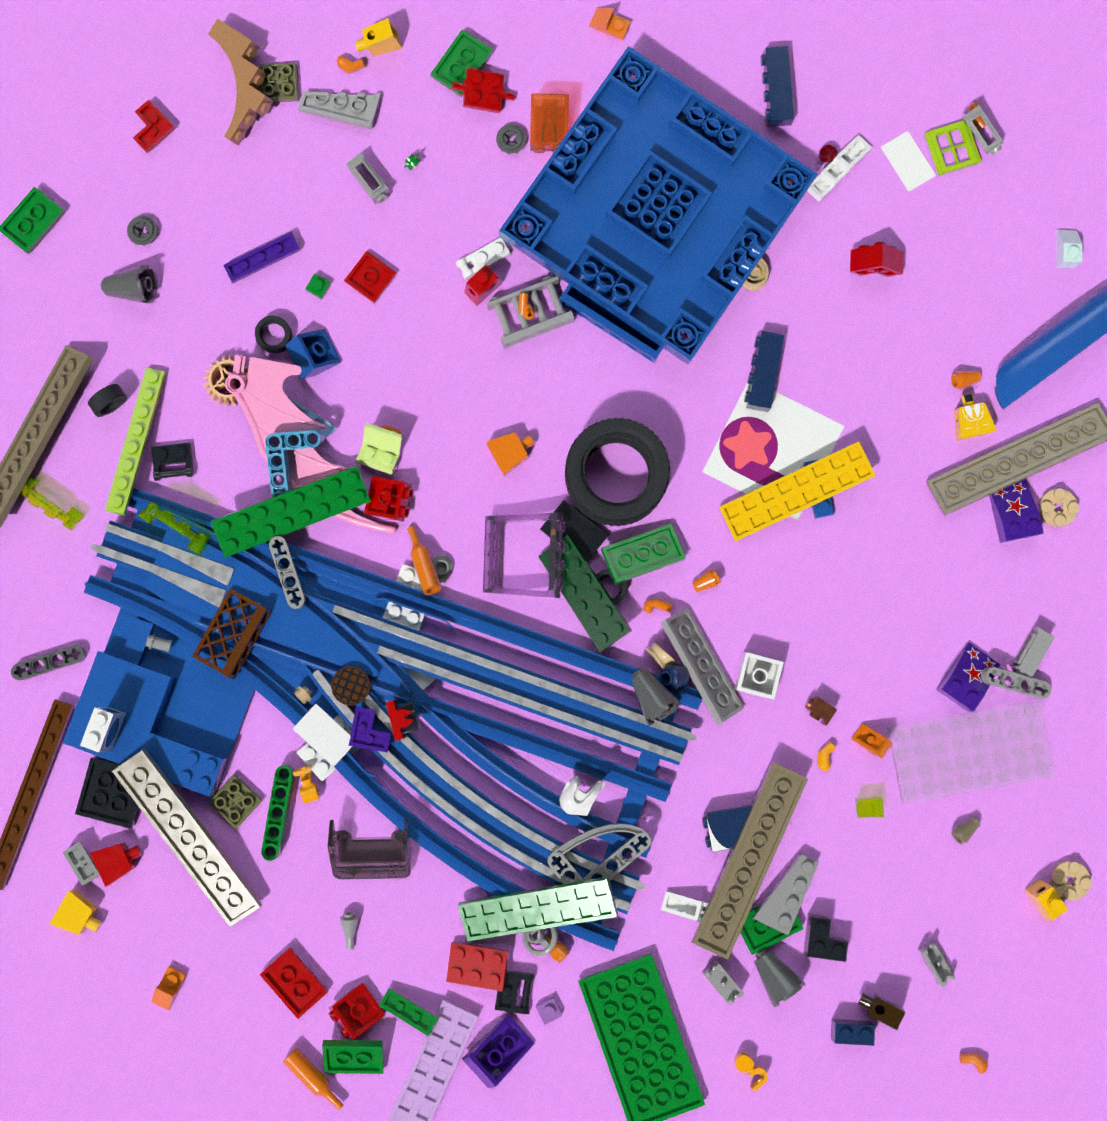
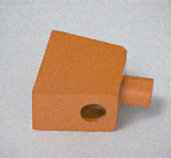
M516 432L486 442L503 476L509 474L528 459L526 449L535 445L530 435L519 439Z

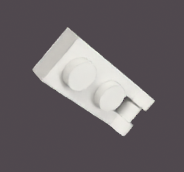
M498 238L469 256L461 258L455 264L458 269L462 270V276L467 280L473 277L483 266L487 265L490 267L511 254L504 241ZM472 262L474 268L469 269L467 265Z

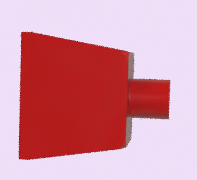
M485 265L466 282L464 293L478 306L503 281L490 267Z
M124 842L93 851L90 855L105 887L136 868L134 859L142 856V851L138 845L128 848Z

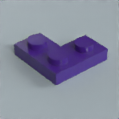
M356 707L348 746L388 753L391 733L372 730L376 710Z

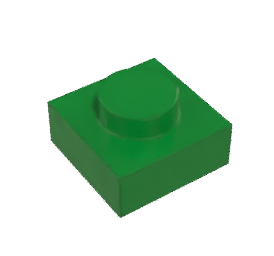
M314 273L305 290L322 300L330 288L331 282Z

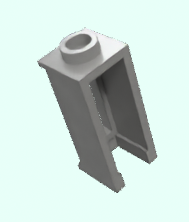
M976 105L973 110L962 115V118L986 154L991 153L993 155L1002 149L1001 145L1004 142L980 105ZM979 115L996 139L990 145H987L972 122Z
M359 153L346 163L350 173L374 204L382 203L388 198L390 194L388 187L362 153ZM361 164L365 165L380 185L373 191L356 170Z
M1039 627L1032 628V633L1028 636L1014 661L1015 666L1010 668L1015 670L1014 673L1033 677L1055 637Z

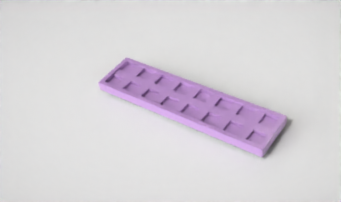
M443 999L436 1014L439 1021L431 1035L426 1036L388 1121L432 1120L479 1015Z

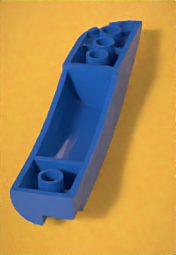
M1107 285L1001 364L995 376L996 386L994 389L997 401L1002 409L1012 404L1107 333Z

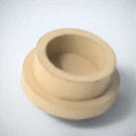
M300 686L296 688L297 690L294 694L303 704L312 700L310 697L312 693L305 686L303 688Z

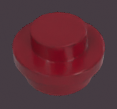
M830 144L825 145L819 151V158L823 163L831 162L837 156L838 151Z

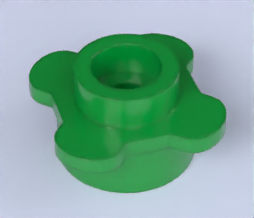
M412 153L405 160L406 165L404 168L407 167L411 171L421 161L418 157L419 154L414 156Z

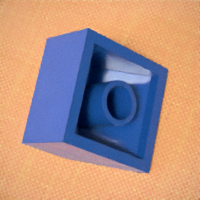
M325 329L298 334L285 345L294 365L302 368L300 374L302 379L316 376L342 362Z

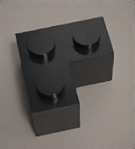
M808 914L803 953L807 957L846 962L848 941L844 938L829 937L831 919L827 916Z

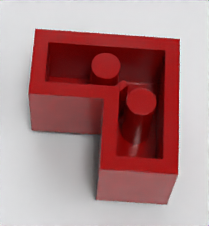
M875 242L872 246L860 245L858 248L850 250V272L863 276L878 273L886 277L903 274L904 252L896 249L895 246H888L885 242Z

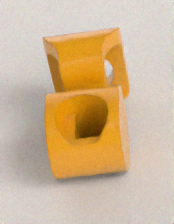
M311 765L293 771L295 777H301L302 787H300V795L304 804L320 800L317 784L312 783Z
M745 1052L736 1054L734 1064L737 1070L742 1073L748 1072L750 1077L756 1074L761 1075L755 1082L750 1084V1088L757 1091L768 1080L765 1068L761 1066L754 1067L752 1058Z

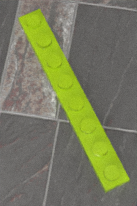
M147 367L145 369L106 504V512L126 516L166 376L165 371Z

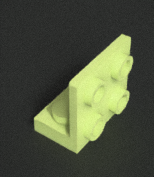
M366 423L363 444L356 458V463L393 474L400 457L402 435L395 431H389L377 425Z

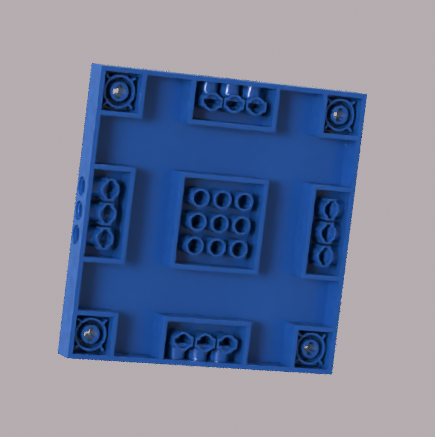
M628 46L499 230V237L689 365L818 174ZM788 180L792 182L790 186L786 184ZM522 227H523L524 229H525L526 227H529V232H528V231H526L525 233L522 232ZM683 334L687 335L685 341L681 340V335Z

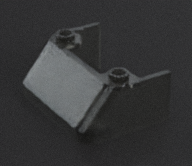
M409 818L404 819V831L397 829L392 832L391 839L353 840L349 832L345 830L336 831L334 820H330L327 848L332 874L335 878L342 880L390 879L410 876L411 838Z

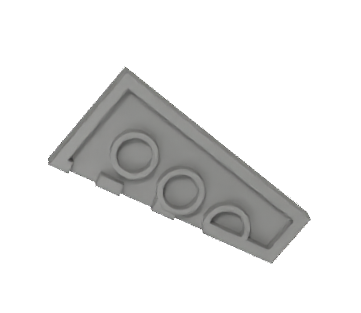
M303 92L298 110L302 113L371 130L381 100V93H374V95H365V93L348 95L346 92H338V94Z
M799 854L786 871L785 876L777 883L773 892L761 904L762 906L755 912L752 918L785 935H789L819 863Z

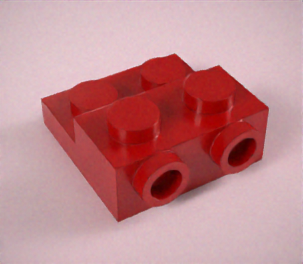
M372 476L368 492L371 502L366 503L364 514L404 522L410 513V509L407 506L409 499H412L414 494L412 484Z
M364 983L359 984L328 1007L330 1009L328 1013L334 1023L338 1021L342 1027L339 1029L345 1039L349 1038L350 1040L357 1038L385 1016Z

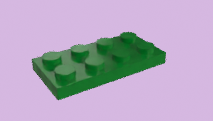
M671 523L601 548L602 555L615 585L686 559Z

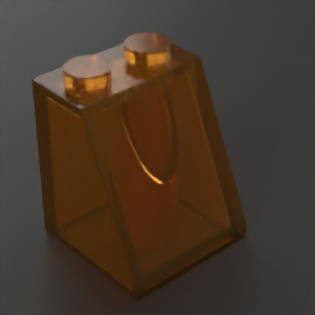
M531 93L530 151L535 153L553 151L554 153L566 136L569 120V94Z

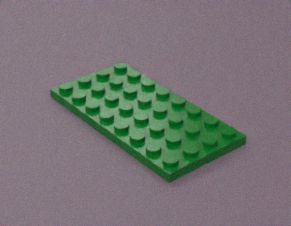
M649 953L578 979L627 1121H664L704 1106L703 1096L652 954Z

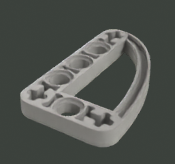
M616 823L599 826L575 836L555 849L548 856V865L563 884L591 880V876L595 873H599L602 878L609 877V880H611L650 847L651 838L646 831L631 824ZM611 832L635 834L583 878L563 855L575 846L599 835ZM639 836H641L642 838L646 836L647 844L645 846L643 844H640L637 847L640 851L636 853L634 847L631 846L630 843L633 842L634 845H636L639 842ZM625 848H630L633 851V855L629 859H624L621 855L622 850ZM553 856H560V863L563 866L565 863L568 865L560 873L557 871L560 869L558 864H552ZM612 860L618 865L617 869L613 872L608 871L606 868L607 863ZM568 870L575 874L574 879L569 882L563 878V874Z

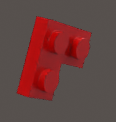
M149 99L135 111L136 115L146 126L133 139L148 153L175 128Z

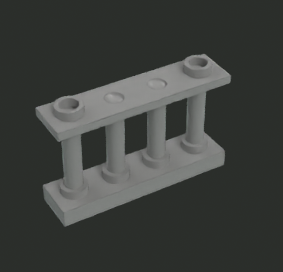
M557 276L545 277L542 279L543 282L501 298L496 296L489 300L490 302L487 303L488 311L495 309L504 332L503 337L500 338L503 349L574 322L572 311L567 312L564 310L555 289V285L559 284ZM548 289L557 312L556 317L551 319L546 317L537 292ZM520 292L529 293L539 317L538 324L532 326L518 311ZM511 302L522 326L521 330L517 332L511 331L502 309L503 305Z

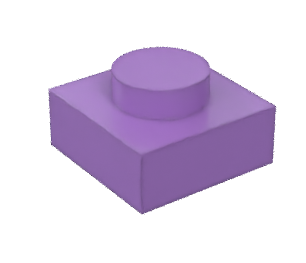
M553 997L536 1005L544 1025L562 1016Z

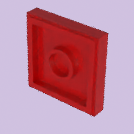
M366 251L344 279V282L375 304L396 277L397 272Z

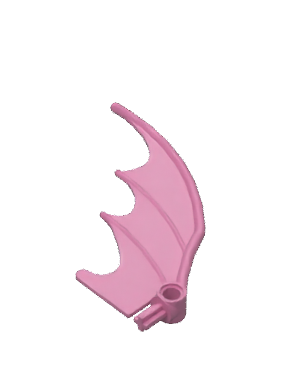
M235 355L233 372H229L228 378L225 381V387L230 393H233L252 429L258 450L266 462L265 439L269 434L277 431L327 428L325 424L312 420L301 411L284 392V380L288 376L301 374L302 368L300 366L250 357L248 375H246L244 372L247 357ZM235 378L241 383L239 389L234 386ZM292 435L291 441L294 444H298L299 438L296 435ZM273 436V444L279 446V438ZM315 448L288 450L292 489L346 469V467L332 464L325 460ZM275 456V463L281 465V457ZM351 509L334 516L357 526L392 534L396 532L394 526L369 520Z

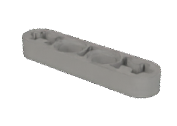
M280 536L273 537L269 542V548L287 603L291 608L301 609L306 603V597L288 543ZM277 540L283 543L281 550L283 553L287 552V555L284 554L276 557V554H280L279 550L274 548ZM283 558H287L290 561V565L286 569H282L279 566V562ZM290 576L296 580L293 587H287L285 584V580ZM299 588V591H295L296 596L302 599L299 601L298 606L292 603L294 595L293 593L288 594V591H294Z
M987 667L981 673V679L987 685L1038 699L1048 698L1051 694V686L1042 680L996 667ZM989 673L999 676L998 679H991ZM1007 675L1011 677V684L1009 686L1005 684V677ZM1023 680H1026L1028 683V688L1025 691L1021 687ZM1041 687V689H1043V693H1041V691L1034 690V688Z

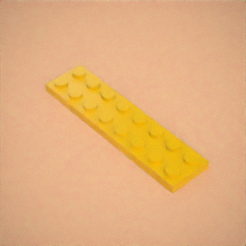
M858 441L724 504L719 509L734 541L737 542L861 484L876 475Z

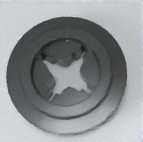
M505 125L497 133V146L502 152H506L509 155L512 153L517 154L524 148L526 143L525 132L517 125ZM515 135L514 140L516 143L511 142L507 145L508 139L506 136L511 138Z
M137 216L129 222L127 235L136 245L145 246L157 238L158 228L150 217ZM145 227V230L149 234L143 233L142 236H140L141 233L137 229H143Z

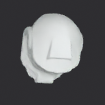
M574 775L570 782L566 781L559 798L560 807L567 814L587 816L592 804L605 784L602 780H599L589 790L583 792L579 789L580 780H578V776Z

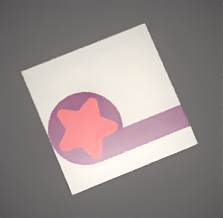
M746 384L702 472L744 494H748L803 468L804 462L819 460L829 456L844 425L774 391L772 406L769 412L746 408L747 403L744 402L745 392L749 391L750 384ZM802 511L790 517L798 520Z

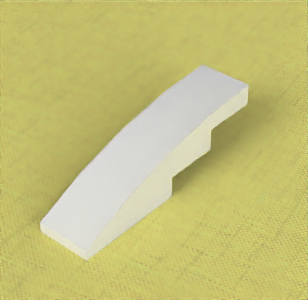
M858 135L815 178L807 191L820 202L872 147Z
M666 891L661 910L700 922L708 903Z

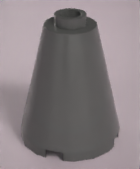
M142 265L104 277L103 281H101V290L107 296L150 304L156 299V295H153L154 289H157V279L153 269L148 268L149 265Z
M640 669L633 674L634 678L631 681L648 725L655 724L653 720L656 718L660 721L676 711L678 709L677 706H681L679 700L648 670Z
M763 949L755 955L757 959L754 963L774 1007L780 1005V1001L788 1000L806 985L799 976L770 950L766 952Z

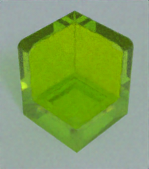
M882 797L855 798L858 818L884 817Z

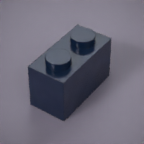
M831 1019V1040L835 1044L874 1046L875 1025L871 1021Z

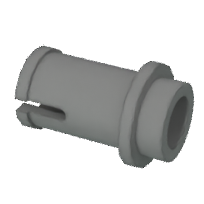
M155 634L152 636L148 635L145 646L149 647V649L155 648L169 652L172 640L155 637Z

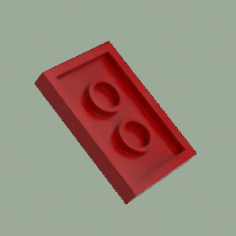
M453 941L451 942L446 982L504 991L509 951Z
M291 947L260 974L297 1019L329 992Z

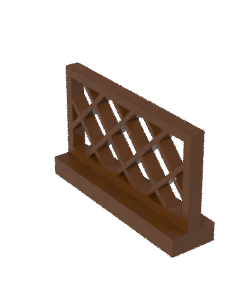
M230 588L192 657L222 673L227 678L235 680L273 611ZM234 594L238 597L240 605L231 608L229 601ZM249 605L257 607L254 614L247 617L245 607ZM241 608L243 618L234 621L232 611ZM228 612L230 622L221 625V615ZM244 621L246 626L244 632L237 634L235 624ZM231 625L234 635L225 638L222 628ZM219 629L221 639L212 642L210 637L212 631ZM235 638V648L228 651L226 641ZM222 642L224 653L215 655L213 645ZM209 647L211 657L204 659L199 656L203 648ZM225 656L227 663L222 669L218 667L216 658Z

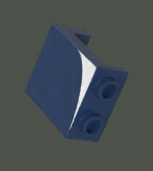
M748 804L742 805V807L704 812L705 817H702L703 828H707L708 836H705L706 847L710 848L712 852L733 849L752 805Z

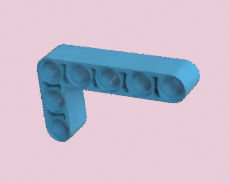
M320 429L277 431L266 437L265 446L271 497L292 490L288 450L319 446L323 443L325 437ZM311 433L318 436L317 443L310 440ZM292 435H296L299 438L298 444H294L291 441ZM273 436L279 438V446L273 444ZM275 456L281 457V465L275 463ZM277 475L283 476L284 484L278 483Z

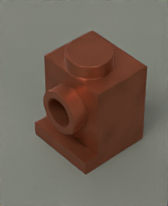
M818 696L810 698L805 705V708L810 711L809 715L817 721L822 719L821 724L825 726L828 725L837 711L836 708Z

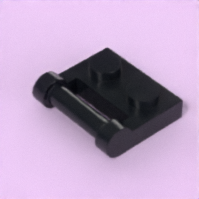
M191 443L151 447L153 477L155 481H159L161 478L194 476ZM186 463L185 468L161 471V466Z
M507 970L505 990L497 991L495 1010L530 1014L529 1000L535 974ZM519 979L524 980L521 1006L515 1005Z

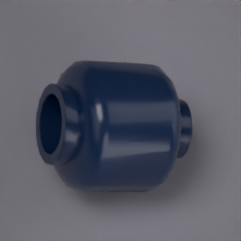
M680 664L665 666L660 673V682L668 690L684 688L689 680L688 671Z

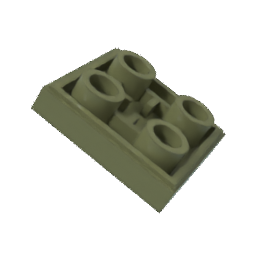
M296 62L259 65V69L266 73L264 81L260 85L261 93L270 98L273 103L299 101Z
M234 774L208 804L231 826L237 829L260 805L263 799Z

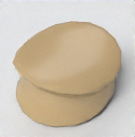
M763 258L759 260L742 285L746 289L756 291L766 285L769 270Z
M655 642L651 647L645 648L662 669L668 665L678 664Z

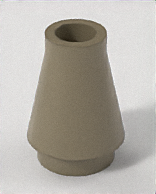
M971 817L969 820L954 827L951 834L959 844L967 843L981 824L975 817Z

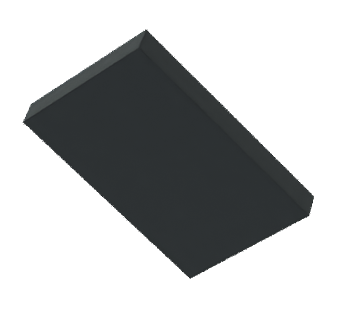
M565 500L562 501L540 528L543 533L556 543L566 535H571L587 561L608 537L606 533Z

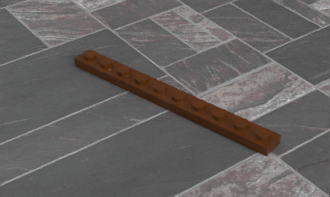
M54 699L0 838V890H3L74 708V705L58 699Z

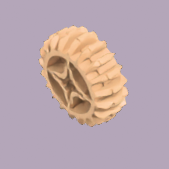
M223 355L222 361L215 358L217 364L209 363L212 369H205L209 376H203V379L209 382L203 385L205 388H209L206 393L211 395L213 401L217 399L218 404L221 405L224 402L225 406H229L231 401L232 405L236 406L237 402L233 394L224 395L218 392L221 389H226L225 381L229 374L226 367H234V356L230 355L227 360V357ZM247 361L244 374L248 375L249 366H247ZM220 372L221 378L215 385L216 376ZM235 378V379H234V386H235L236 388H238V387H237V384H238L239 380Z

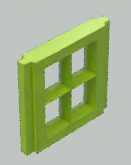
M964 120L924 133L938 176L982 162L972 132ZM959 130L964 143L954 145L949 132ZM946 134L950 147L940 149L936 137ZM965 146L969 159L959 162L955 149ZM952 150L956 163L946 166L942 153Z

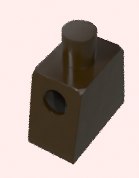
M862 993L858 1001L859 1005L867 1008L866 1012L869 1016L895 1030H898L906 1013L904 1008L877 994H874L872 998ZM877 1005L883 1006L881 1011L875 1010Z

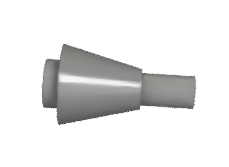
M345 912L339 919L346 937V949L351 950L354 949V936L359 916L355 915L354 912Z

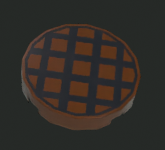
M351 666L336 672L331 683L332 694L336 700L350 706L364 701L371 687L367 674L360 668Z

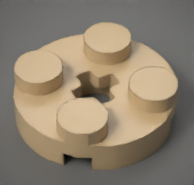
M1061 488L1046 492L1040 498L1038 504L1041 520L1052 527H1062L1070 524L1076 518L1079 511V505L1075 497L1070 492ZM1055 503L1057 505L1060 504L1062 506V512L1054 511V509L1056 508L1054 506Z
M1062 861L1052 869L1050 885L1061 898L1069 901L1078 900L1085 896L1092 886L1089 872L1082 864L1074 861ZM1067 876L1074 877L1073 885L1066 884L1068 881Z

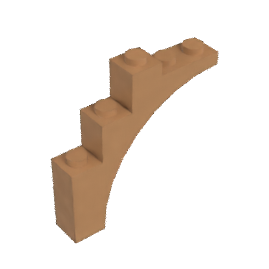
M217 18L208 35L227 54L233 67L237 90L235 111L224 137L239 145L245 138L249 127L255 122L257 114L264 117L270 111L273 101L257 90L263 83L266 73L250 63L256 56L259 46Z

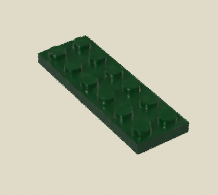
M566 535L538 556L599 652H603L633 631L571 535Z

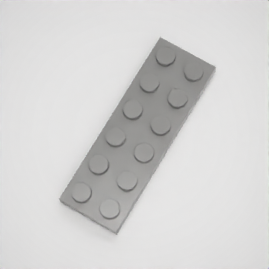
M688 607L660 622L717 725L744 709Z

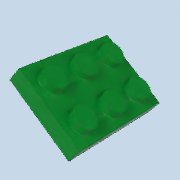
M462 29L432 70L430 77L462 97V91L451 89L452 81L464 83L467 68L481 70L492 55L493 49Z
M34 186L0 225V232L29 254L65 211Z
M762 905L751 909L740 932L751 955L804 929L798 916L795 918L789 935H785L752 918Z
M323 1040L324 1073H384L383 1041Z

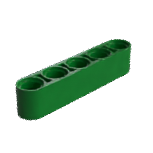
M291 765L279 766L274 774L261 848V855L267 861L278 858L282 852L295 778L293 775L294 768ZM283 768L289 771L290 775L287 779L281 777V770ZM279 788L285 789L286 796L284 798H280L277 795ZM276 807L281 808L283 811L282 816L279 818L274 815ZM272 827L279 829L278 837L271 835L270 830ZM269 846L275 848V856H270L267 853Z

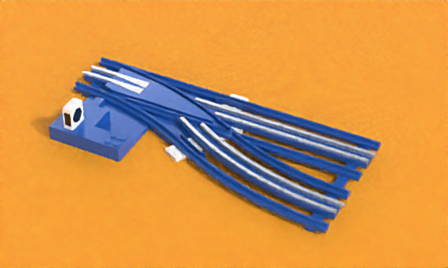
M133 488L129 507L137 509L132 526L128 527L110 520L105 528L107 532L102 545H91V549L97 552V557L114 562L117 565L111 581L90 575L88 582L85 581L84 585L86 587L83 593L120 607V611L105 650L97 651L63 744L118 764L124 763L145 748L171 783L209 797L214 796L218 791L255 690L295 726L317 704L349 735H351L356 707L376 710L372 730L391 733L388 753L372 751L393 772L436 809L477 839L533 873L557 885H562V881L548 865V856L564 843L522 820L476 789L434 755L411 732L405 733V739L396 741L386 703L392 700H397L398 704L413 701L417 713L476 765L534 805L584 832L614 823L591 812L587 816L567 814L560 807L559 795L518 771L484 746L469 732L627 788L628 791L616 823L635 826L647 796L666 802L670 794L672 783L654 777L659 759L679 765L687 740L694 741L697 739L691 733V728L673 722L676 711L661 721L656 718L653 720L655 724L648 725L641 710L421 632L420 628L425 615L446 622L454 630L453 626L448 622L450 621L633 687L631 681L634 678L633 674L640 670L639 668L433 594L425 595L415 568L404 564L401 566L397 580L393 581L288 543L306 597L305 605L301 609H294L287 603L269 548L270 541L225 558L210 522L217 517ZM278 540L274 548H277L280 554H276V557L284 554L287 555V552H282L281 546L283 543H280ZM283 558L279 562V566L282 569H286L290 565V561L287 558ZM292 576L285 580L287 587H293L296 583L295 578ZM230 588L273 611L235 680L227 678L222 673L192 657ZM299 588L294 591H288V594L293 593L294 600H292V603H295L297 606L299 601L302 600L295 593V591H299ZM233 594L229 601L231 608L240 605L238 597ZM254 605L246 606L247 617L253 615L257 607ZM241 608L232 611L234 621L243 618ZM228 612L221 615V625L230 622ZM244 621L235 624L237 634L244 632L246 628ZM231 625L222 628L225 638L234 635ZM219 629L212 631L210 635L212 642L221 639ZM155 634V637L172 640L169 652L155 648L149 649V647L145 646L148 635L152 636ZM235 638L226 641L228 651L235 648ZM222 642L213 645L215 655L224 653ZM209 647L203 648L199 656L204 659L211 657ZM226 657L216 658L218 667L223 669L227 663ZM350 666L363 670L371 684L367 698L361 703L352 706L344 705L337 701L331 689L332 679L336 672ZM651 673L660 681V676ZM439 679L640 751L641 753L636 768L633 770L430 697L424 689L434 680ZM298 686L302 688L305 686L312 693L310 696L312 700L310 702L307 701L303 704L295 696L294 692ZM685 686L681 689L669 690L679 700L681 705L695 710L699 709L702 697L697 689ZM308 743L296 752L307 765L312 766V771L321 781H324L331 773L337 770L367 801L400 830L436 858L495 896L527 891L459 849L401 804L373 778L377 777V774L367 771L353 754L359 747L352 746L334 767ZM611 832L596 836V838L609 843L603 861L635 834ZM639 836V842L636 845H634L633 842L630 843V845L634 847L636 853L640 851L637 848L640 844H643L644 846L647 844L646 836L644 838ZM649 847L639 856L647 858L648 852L650 851L651 847ZM575 848L563 854L582 878L603 862ZM625 848L622 850L621 855L624 859L626 857L627 851L633 853V851L630 848ZM560 856L552 857V864H558V866L560 867V869L557 870L558 873H560L563 868L568 866L566 863L564 866L560 863ZM613 860L609 861L606 865L607 870L611 872L615 871L618 867L617 863ZM570 870L563 874L564 880L568 882L572 881L575 877L574 872ZM621 870L609 880L617 911L627 914L635 889L645 888V885L639 881V875ZM599 873L591 876V879L602 878ZM604 919L556 927L611 951L615 950L620 931L602 925Z

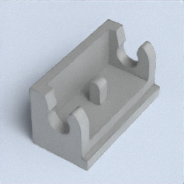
M81 842L62 852L82 886L87 885L100 876Z
M935 940L917 949L938 985L944 987L947 985L946 981L956 979L954 972Z
M717 960L702 972L727 1004H733L737 997L741 998L744 995L741 988Z

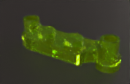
M30 475L20 494L27 497L31 505L44 509L43 513L52 519L55 517L63 521V526L73 530L77 522H81L85 515L74 507H71L68 513L35 490L39 481Z
M151 501L145 510L140 512L138 517L151 525L156 518L191 540L187 548L197 555H201L204 550L203 547L209 539L207 536L200 532L197 535L190 530L191 526L183 520L179 523L173 519L175 516L167 510H164V512L160 511V507Z

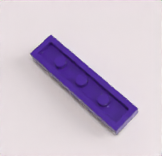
M292 232L223 266L231 282L235 283L300 251V248Z

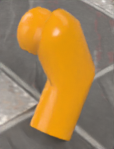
M828 742L817 753V765L822 771H828L831 768L829 755L836 749L831 742Z

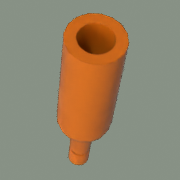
M410 526L407 528L412 542L410 556L423 593L425 595L437 593L442 587L430 552L420 542L415 527Z
M297 1047L283 1060V1063L314 1095L325 1097L338 1111L344 1106L331 1091L329 1080Z

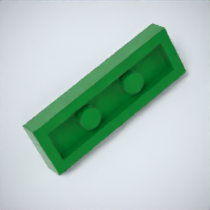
M390 988L379 1004L381 1008L426 1036L431 1035L439 1021V1018Z

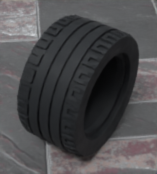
M614 417V419L607 418L606 420L603 419L600 422H595L578 435L567 455L565 484L569 497L582 514L599 524L625 526L645 518L657 507L666 492L670 480V460L668 452H666V448L662 444L663 442L658 439L659 437L654 434V431H651L649 427L644 426L642 423H637L635 420ZM612 443L628 445L639 452L645 460L648 468V482L644 491L636 498L622 503L609 502L597 496L589 487L585 477L586 462L595 450L604 445Z

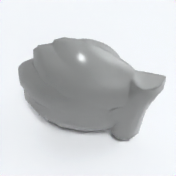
M445 555L436 556L432 561L439 581L446 583L447 576L452 570V562Z

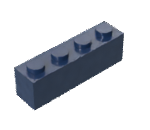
M788 46L765 47L764 53L760 56L761 66H764L762 84L766 86V91L763 92L764 102H767L765 120H768L769 127L790 126L794 120Z
M761 331L760 335L756 336L754 347L757 348L756 355H752L750 364L753 366L752 373L749 372L747 380L750 388L749 391L745 392L744 402L747 403L746 408L763 412L771 410L784 335Z

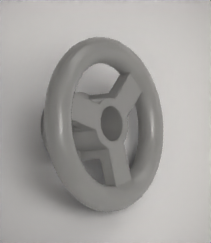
M550 928L552 932L550 944L546 939V929L523 932V943L527 951L535 956H544L550 953L557 943V928ZM529 942L541 943L545 949L536 950Z

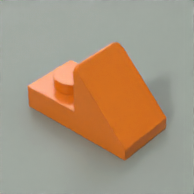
M596 8L589 27L623 41L631 21L615 15L614 8Z
M863 723L851 738L870 754L876 755L881 759L893 744L889 739Z
M168 966L160 984L154 990L151 1002L169 1011L187 974L172 966Z

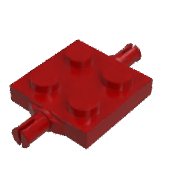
M467 68L464 83L452 81L451 89L462 91V107L500 113L503 99L512 101L515 99V92L504 91V74Z

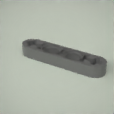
M75 645L19 662L11 668V675L16 680H26L84 661L86 651L82 646ZM75 649L81 652L78 655V659L76 657H67V655L74 654ZM59 654L62 656L63 661L57 666L54 664L53 658ZM38 660L44 663L42 671L35 669V663ZM19 667H20L21 669L30 668V670H31V671L23 672V673H22V676H21V675H17V671H19Z

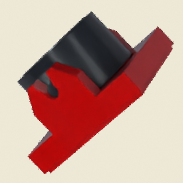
M392 700L386 703L396 741L405 739V733L420 730L419 719L413 701L398 704L397 700Z

